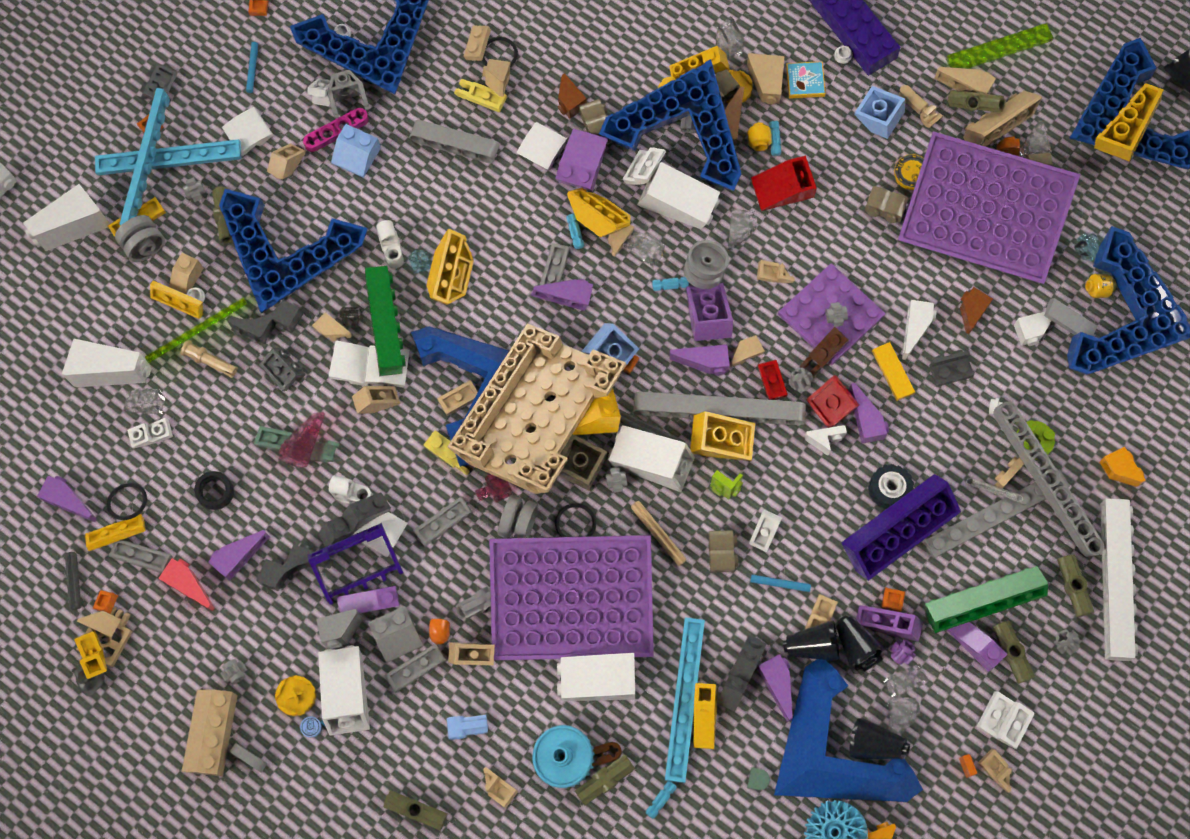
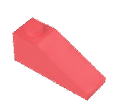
M171 559L158 579L213 611L215 607L194 572L188 568L190 564L182 559L178 561Z

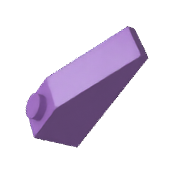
M584 279L534 286L530 296L585 311L589 305L593 284Z
M727 344L670 350V360L716 376L729 372L730 364Z
M851 383L849 392L860 405L854 410L861 443L884 440L887 433H889L887 421L884 422L883 415L856 383Z
M47 476L37 495L39 499L96 522V517L75 491L66 484V479L55 476V478Z
M262 530L223 546L220 550L212 553L208 563L230 581L270 536Z
M396 585L337 597L340 613L357 609L359 613L400 605Z
M860 605L856 620L864 628L919 642L923 622L916 615Z
M970 622L947 629L988 672L1007 655L993 639Z
M779 654L758 665L757 670L785 720L789 722L793 718L790 671L788 670L790 665L785 657L782 658Z

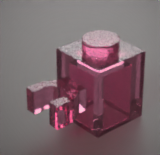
M490 473L487 474V477H484L487 486L475 491L479 501L492 495L495 503L513 495L508 481Z

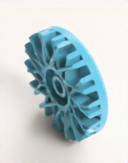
M559 725L546 730L536 741L532 755L534 769L541 780L550 786L565 789L575 787L582 780H585L586 776L590 775V769L593 768V755H595L593 752L594 748L591 746V741L587 738V735L577 728L567 725ZM562 753H565V759L562 761L560 756Z
M834 800L833 802L826 801V804L821 803L822 806L814 808L815 812H811V818H807L809 823L805 824L807 827V832H804L807 835L805 839H868V828L863 815L854 806L842 801Z

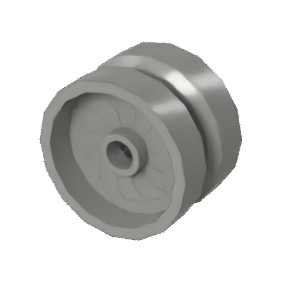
M139 215L129 219L115 233V240L124 249L125 254L132 262H141L151 258L165 243L164 236L156 228L151 218L146 215Z
M701 240L696 242L689 250L683 269L687 281L700 289H712L718 286L723 280L729 263L727 251L723 246L714 241Z
M510 495L500 519L498 536L510 538L514 533V538H529L537 516L538 503L528 500L522 507V498Z

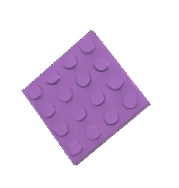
M832 263L778 311V315L808 344L815 348L834 328L832 323L827 322L826 309H829L831 303L840 302L842 306H846L848 320L844 321L843 326L836 328L849 341L829 362L831 365L838 361L886 314Z

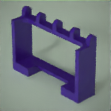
M382 523L308 555V561L330 605L334 604L332 597L342 592L345 595H349L348 590L363 584L365 590L369 589L367 582L381 576L383 582L387 581L385 574L390 571L397 570L400 575L404 573ZM383 536L394 564L329 592L317 564L330 559L331 555L366 540L370 542Z

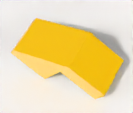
M95 630L76 637L74 640L82 656L79 662L86 678L89 679L106 672L107 667L103 648Z

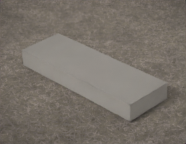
M552 243L540 285L561 282L570 247Z
M1052 298L1049 300L1044 314L1045 317L1073 335L1083 332L1094 336L1097 325L1057 299Z
M459 497L415 528L413 532L424 547H426L473 512L464 499Z
M125 540L114 542L109 554L110 558L159 573L164 571L172 559L171 554Z
M434 644L384 676L393 691L397 693L447 660L438 645Z

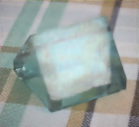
M416 249L408 256L414 274L431 268L426 251Z

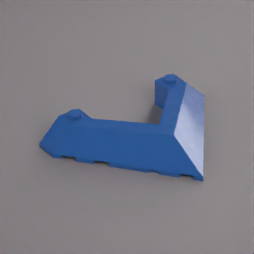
M393 0L396 5L391 20H389L384 34L376 47L360 43L359 40L349 36H342L337 34L336 31L329 29L324 14L291 25L290 29L297 44L395 95L429 0Z
M1141 38L1123 44L1069 139L1095 145L1096 137L1116 118L1122 108L1126 107L1135 84L1152 78L1156 66ZM1147 127L1133 155L1188 170L1190 169V130L1170 136L1153 132V129Z
M711 59L696 69L686 72L676 80H672L650 92L640 100L630 103L620 111L607 116L599 132V135L635 152L643 134L690 115L707 157L700 178L715 186L734 191L742 174Z
M225 189L219 204L261 313L362 247L368 228L331 218L326 235L320 238L319 241L300 248L296 253L288 257L278 259L259 223L265 207L261 198Z
M1111 226L1098 248L1093 267L1111 273L1135 321L1101 338L1083 332L1072 336L1067 353L1069 369L1088 375L1190 338V324L1187 321V316L1181 307L1176 304L1173 299L1174 297L1158 273L1153 271L1143 251L1138 249L1130 232Z
M428 326L411 332L423 366L442 360L484 378L465 418L446 425L451 441L509 350ZM455 454L460 467L468 465L466 461Z
M816 659L806 666L774 796L908 802L921 792L923 788L913 769L905 759H892L882 766L825 756L832 699L844 691L848 684L826 660Z

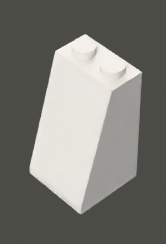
M660 162L650 181L647 182L637 205L702 229L705 225H709L713 218L711 213L720 202V199H718L720 192Z
M80 184L23 222L27 228L25 233L38 248L42 246L45 251L106 229L110 224Z
M73 339L62 375L74 387L145 383L146 378L150 375L151 367L140 352Z
M622 425L621 430L616 434L615 445L608 454V460L612 466L682 492L695 459L688 445L681 441Z
M346 646L342 649H326L325 651L318 652L322 720L329 736L370 730L363 660L359 646Z
M634 653L561 657V663H557V675H561V683H557V696H561L562 701L635 700Z

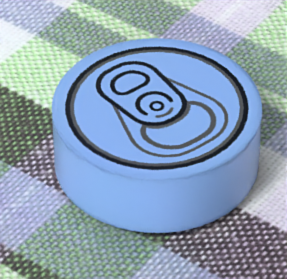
M307 717L301 722L300 730L306 737L314 738L320 734L322 724L315 717Z

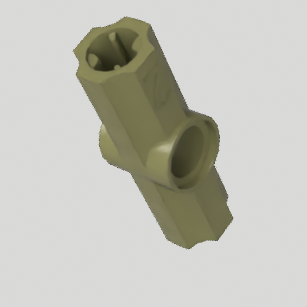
M952 90L948 96L950 107L966 108L970 111L982 110L1001 113L1006 101L1004 96L985 94L984 92L975 93Z
M220 186L212 190L215 206L213 208V215L218 227L220 242L232 243L233 239L219 207L224 190L228 189V187Z
M1075 554L1057 559L1065 582L1064 590L1070 597L1076 617L1094 613L1087 591V581L1081 574ZM1072 582L1078 583L1079 590L1072 587Z
M1010 621L993 626L992 628L1001 648L1007 653L1004 659L1008 661L1017 683L1020 684L1035 678L1025 655V648L1019 642ZM1011 647L1017 650V657L1010 654L1009 650Z
M624 754L608 767L605 766L596 772L592 779L577 788L575 793L584 806H586L602 793L605 794L614 788L618 781L633 772L635 768Z
M391 790L387 794L383 806L386 809L440 831L448 815L446 812ZM414 805H419L421 808L417 816H412L410 812Z

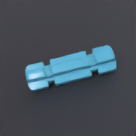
M771 121L769 123L772 143L770 145L771 155L780 156L779 122Z
M574 213L567 215L566 219L569 224L568 227L573 239V245L575 249L583 248L584 242L578 220H576Z
M686 277L652 281L654 291L678 289L679 287L686 288L689 286Z
M667 781L664 790L659 792L652 802L653 805L649 806L646 810V814L650 818L654 819L657 816L658 810L663 808L670 798V794H673L677 786L673 782Z

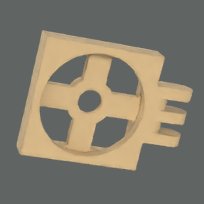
M113 607L111 615L114 616L115 614V617L121 619L117 626L122 635L121 641L118 643L112 640V637L96 632L100 643L102 637L106 636L108 638L106 644L101 643L103 650L107 647L115 650L112 656L105 658L106 664L114 667L133 632L125 628L130 614L126 612L122 617L124 611L119 609L116 612V607ZM88 627L86 633L91 632L94 629Z

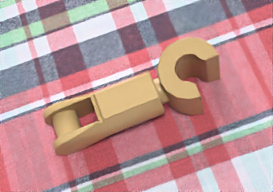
M908 85L901 86L899 96L905 98V103L920 115V119L926 127L930 128L943 117L942 114L935 112L937 109L935 105L928 107V103Z

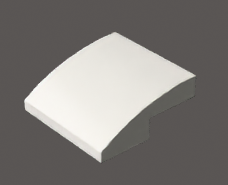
M255 107L237 115L222 127L230 140H240L242 156L256 145L262 146L273 136Z
M536 122L526 135L517 153L550 170L568 139Z
M651 147L648 151L639 150L623 177V181L626 184L634 185L649 182L666 151Z
M336 341L329 378L349 381L350 384L369 386V383H364L369 347Z
M369 346L364 383L380 386L387 384L403 388L406 381L410 350H400L401 355H405L406 366L402 367V374L379 376L375 346Z
M387 512L359 528L353 535L382 523L390 543L394 547L408 523ZM383 536L367 542V540L361 542V544L372 548L385 557H388L390 554Z
M994 691L976 727L1006 745L1017 749L1035 713L1019 702H1014L1000 692Z

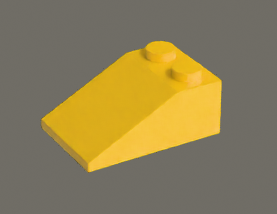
M613 388L608 396L593 400L573 435L618 432L621 415Z
M706 411L693 416L690 450L693 454L706 457L752 461L755 423Z

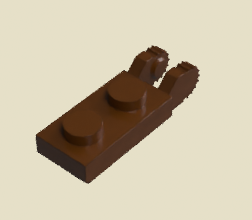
M834 327L812 350L809 357L800 365V368H807L814 360L817 365L810 371L814 377L847 344L849 339L838 328Z

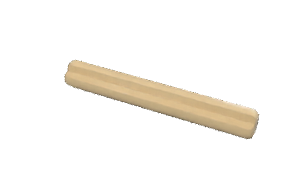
M640 501L635 502L631 509L677 566L685 563L686 557Z

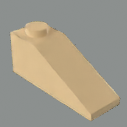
M939 67L934 78L958 91L984 92L985 94L990 92L996 80L990 73L979 69Z

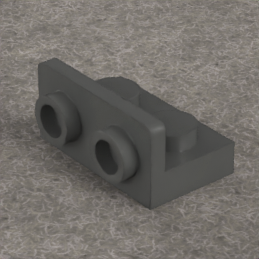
M157 63L155 68L151 66L147 75L150 79L148 83H143L140 92H142L140 98L144 100L147 97L153 101L156 88L164 89L168 94L177 76V72L160 63Z
M272 348L259 365L282 391H287L297 378H303L306 374L302 371V366L293 361L286 349Z
M957 350L949 356L938 355L933 358L929 367L936 387L973 378L974 373L968 358L970 355L969 350L964 352L963 350Z

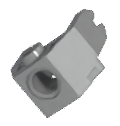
M350 70L331 75L327 94L335 119L339 118L336 101L358 95L362 97L365 110H370L363 83Z

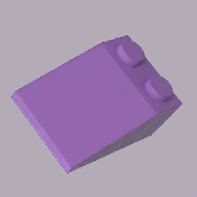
M573 129L555 179L560 183L593 192L608 138Z
M723 283L712 289H700L695 286L686 287L694 341L732 338L733 318Z

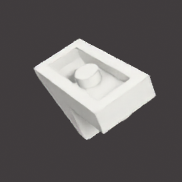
M318 78L308 87L307 94L313 95V104L330 105L327 94L330 80Z
M842 425L807 431L805 441L824 454L829 455L831 451L829 441H841L847 433L846 427Z
M764 509L749 544L767 552L782 517Z

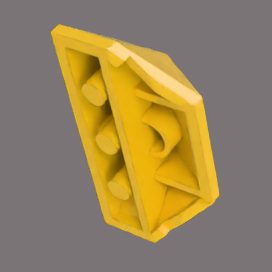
M584 188L568 191L567 196L576 220L593 231L597 236L605 237L630 226L631 216L607 198L595 193L586 192Z
M447 229L434 252L426 284L430 298L446 305L466 295L474 263L470 248L466 242V236L451 229Z

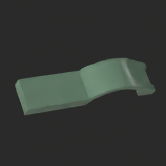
M263 426L259 427L254 444L258 447L291 453L295 456L317 462H334L336 448H339L340 445L334 441L326 443L317 442L295 433Z

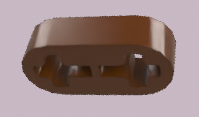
M609 742L593 747L595 755L601 754L602 757L597 758L596 763H593L592 766L593 768L619 759L622 753L620 745L616 742ZM610 746L618 749L615 757H612L611 754L604 756L603 753L608 752Z

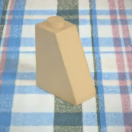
M748 53L747 67L761 102L780 104L784 56Z

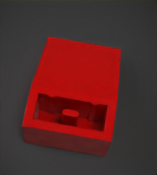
M806 155L789 159L751 177L761 211L814 198L817 189Z

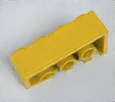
M1145 83L1127 106L1122 108L1116 118L1096 137L1094 149L1130 162L1161 102L1164 89Z

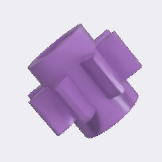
M898 639L890 648L893 651L891 658L900 665L904 662L908 665L916 656L913 653L915 647L908 640L901 642Z

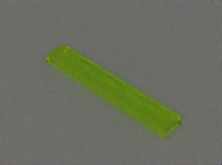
M1047 23L949 54L946 56V61L950 68L968 69L1051 42L1054 37Z
M242 296L145 355L146 360L149 363L245 306L247 301Z

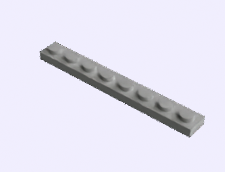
M1060 469L1057 470V471L1059 472L1060 476L1062 477V479L1064 480V482L1066 483V485H1067L1068 488H1069L1070 485H1069V483L1067 482V480H1066V478L1064 477V475L1062 474L1061 470H1060ZM1046 476L1045 479L1050 484L1051 478ZM1034 482L1014 493H1017L1018 497L1012 498H1016L1017 501L1006 497L924 540L923 543L932 558L935 559L1046 500V497L1037 483Z

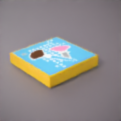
M823 62L786 63L789 99L825 97Z

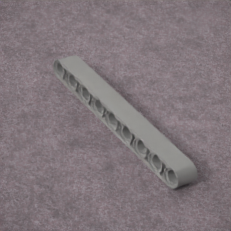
M636 392L634 394L633 413L644 416L693 419L694 415L706 411L753 423L804 425L806 404L795 401Z
M1004 402L998 405L993 411L994 418L1080 552L1086 557L1101 554L1104 551L1102 539L1017 407L1012 402ZM1002 408L1008 411V416L1003 414ZM1013 424L1019 428L1018 433L1013 430ZM1024 441L1029 444V450L1024 447ZM1035 458L1040 461V467L1035 464ZM1046 475L1051 478L1050 484L1045 479ZM1057 492L1062 495L1061 501L1056 496ZM1068 509L1073 513L1072 518L1067 514ZM1079 525H1080V526L1083 528V530H1084L1083 535L1080 534L1079 531H1078ZM1090 543H1092L1095 547L1094 552H1092L1089 548Z

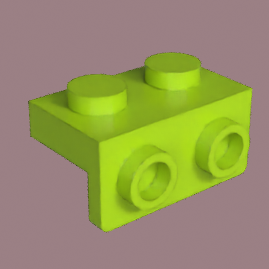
M716 470L711 479L710 486L712 491L718 496L723 495L728 500L732 496L736 497L742 489L743 475L739 473L735 480L732 481Z

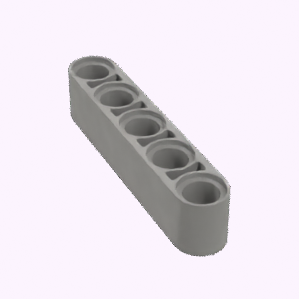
M423 120L415 121L409 136L410 140L417 144L486 163L494 162L499 148V143L492 139Z

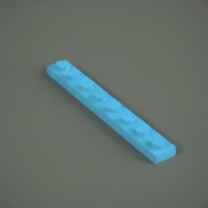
M156 88L121 216L120 226L129 219L136 217L138 210L142 207V195L147 188L146 180L151 173L152 158L156 155V143L161 136L160 128L165 121V110L170 102L169 96L164 89Z
M238 139L156 149V155L152 158L151 169L242 159L241 142ZM139 151L95 156V173L97 175L134 172Z
M685 617L665 781L685 783L694 715L695 683L698 682L705 620Z

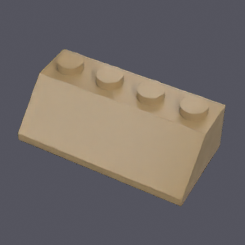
M1022 91L1018 95L1015 93L1005 103L1003 112H991L990 114L987 112L981 116L978 122L970 123L965 128L964 140L985 147L989 146L1032 117L1042 97L1027 91Z
M197 690L182 772L223 777L238 695L230 691Z

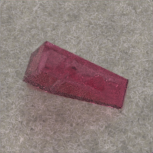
M313 413L281 445L278 459L297 468L307 467L325 413Z

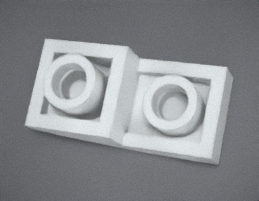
M166 418L149 425L143 423L127 430L132 448L151 445L173 437L169 419Z

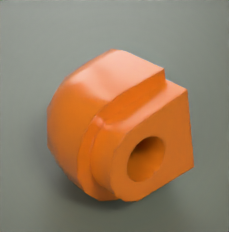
M1015 136L1006 137L1000 140L996 150L1019 156L1020 139H1015Z
M444 619L430 620L429 636L433 643L443 644L449 639V621Z

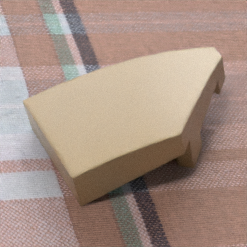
M630 225L609 234L607 241L611 245L614 257L633 233L634 226Z
M765 260L758 262L757 280L777 283H793L795 281V278L786 271L783 263L779 265V263Z
M324 313L312 325L317 332L326 338H330L332 342L337 341V338L352 337V334L327 313Z
M756 335L741 340L734 349L730 367L743 364L747 359L760 356L765 352Z
M819 594L805 629L831 620L838 602Z
M104 611L77 620V622L109 637L113 636L121 619Z
M991 749L978 764L1002 789L1009 793L1011 791L1010 774L1012 773V768H1008V764L995 749Z
M485 767L483 770L486 779L485 789L488 792V796L506 809L518 791Z

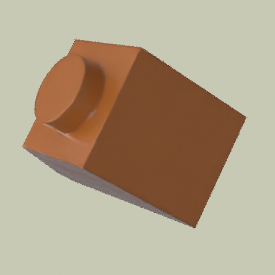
M564 73L561 76L558 109L563 115L566 114L571 119L579 113V105L587 103V98Z
M975 287L970 292L966 290L960 299L963 301L960 311L967 334H970L993 300V298Z

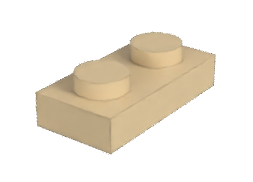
M472 26L464 53L466 60L482 61L491 32L489 26Z
M469 380L440 396L437 400L446 416H449L471 404L478 392L472 381Z
M1014 457L1007 464L1010 468L1006 472L1002 470L995 478L997 483L994 487L1003 488L1024 465L1020 457Z

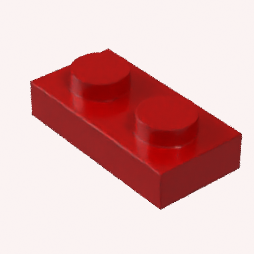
M777 360L758 364V370L768 400H778L787 397L788 393Z

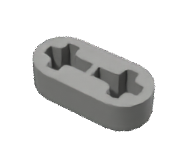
M237 743L230 750L232 754L261 773L267 765L262 759Z

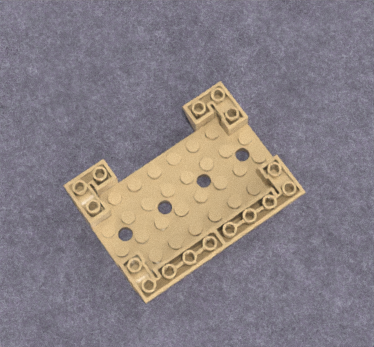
M527 323L447 447L469 465L532 493H547L568 461V458L560 455L589 406L595 398L608 396L627 364L593 349L588 355L563 345L560 336ZM569 365L575 366L573 370H565ZM549 396H556L553 401H546ZM529 427H536V430L534 432H527V429ZM510 458H516V462L514 464H507V461Z

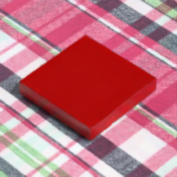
M836 375L832 376L806 399L827 428L835 427L860 406Z

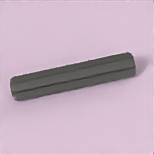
M75 552L65 553L69 608L77 610L81 608L77 554Z

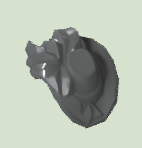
M82 666L72 669V672L75 673L79 689L88 697L94 695L104 683V673L87 679Z

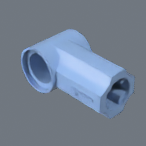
M486 715L473 717L455 716L446 719L449 740L488 733Z

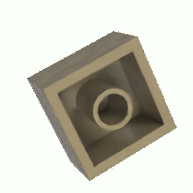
M572 434L561 453L562 456L568 458V461L559 476L589 491L607 459V451Z

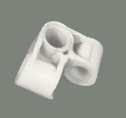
M381 221L376 225L381 248L389 267L397 269L404 262L399 238L392 221ZM397 255V258L391 259L392 256Z
M333 475L329 483V492L334 496V499L343 503L352 504L357 502L363 493H368L367 497L373 495L368 487L354 483L351 479Z

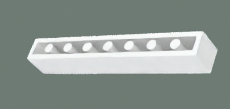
M1106 498L1100 503L1101 539L1104 543L1102 576L1105 660L1131 661L1138 654V645L1135 644L1137 624H1134L1137 607L1133 602V596L1136 593V586L1133 584L1135 565L1132 564L1134 545H1131V537L1134 534V528L1131 525L1133 507L1130 506V500Z

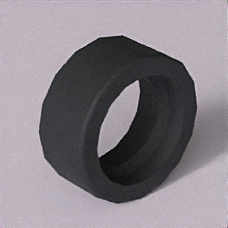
M210 471L198 478L195 483L194 492L195 497L202 506L207 509L218 510L231 502L234 488L226 475L221 472ZM212 480H220L224 483L226 489L222 498L217 501H208L203 495L205 485Z

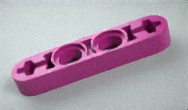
M356 108L312 131L303 139L307 151L315 152L335 142L342 131L339 125L343 122H347L356 129L365 126L369 120L367 111L363 108ZM360 115L363 119L360 120L357 116ZM326 131L333 132V135L329 138L323 136ZM312 140L315 144L311 145L309 141Z

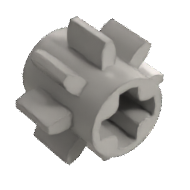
M194 177L185 180L186 185L183 186V190L187 199L192 198L194 202L201 200L202 194L205 193L201 180L195 181Z
M840 302L831 303L829 309H826L827 322L832 323L834 327L843 326L844 321L848 320L846 306L840 305Z
M804 368L794 370L791 373L792 378L788 379L791 388L798 392L810 389L811 382L814 381L812 373Z
M619 467L610 469V474H606L608 489L613 488L614 493L622 492L623 486H627L625 471L620 472Z
M1065 629L1057 634L1054 644L1061 654L1066 651L1071 655L1079 650V643L1082 641L1074 630L1069 632Z
M232 659L222 666L224 671L220 674L227 683L230 681L232 684H236L246 677L244 672L247 671V668L242 661L237 662L236 659Z

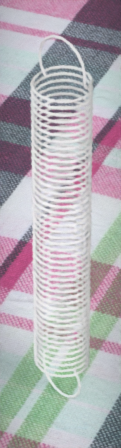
M973 479L972 483L986 485L982 481ZM969 484L976 488L982 487L998 491L1005 490L997 486L994 487V485H992L991 487ZM987 490L988 492L993 493V494H997V495L1003 494V495H1008V496H1012V497H1018V494H1017V493L1014 494V492H1013V493H1010V492L1002 493V492H996V491ZM1007 497L1011 500L1017 501L1016 498Z

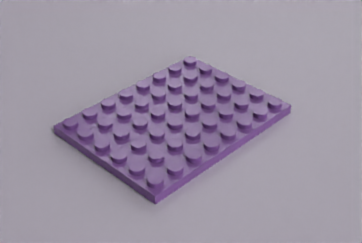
M933 131L898 241L1044 284L1081 174Z
M651 535L489 539L492 645H495L494 660L561 659V657L634 653V657H654Z

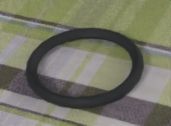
M494 37L489 39L487 42V46L491 42L498 40L506 41L509 44H511V46L514 49V58L510 62L511 67L516 62L518 57V49L514 42L506 37ZM483 56L482 62L487 66V61Z
M122 484L116 487L108 496L107 510L113 518L118 520L135 518L144 510L147 503V494L144 488L138 484ZM125 487L139 489L143 495V502L135 513L129 516H119L112 511L111 500L117 491Z
M572 503L564 506L558 512L555 519V528L560 537H566L559 527L560 517L564 511L572 507L585 509L590 514L592 528L586 536L594 534L596 517L586 505Z

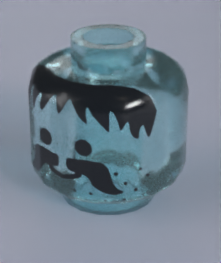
M1084 233L1076 239L1078 242L1074 248L1082 260L1092 261L1096 258L1101 241L1094 233L1089 235Z

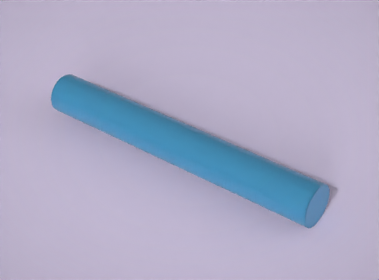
M257 42L251 43L246 92L253 93L259 45Z
M751 575L750 580L751 583L810 592L811 584Z

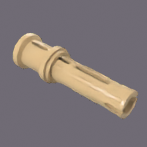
M187 340L181 348L180 354L182 356H189L196 363H204L231 378L237 373L238 367L207 352L206 348H200L192 344L190 340Z

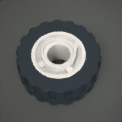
M883 465V467L878 468L869 481V496L877 506L887 509L914 489L912 476L899 465ZM887 484H892L895 490L888 489Z

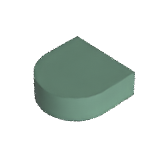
M751 767L747 788L757 791L766 789L770 783L768 773L765 770Z

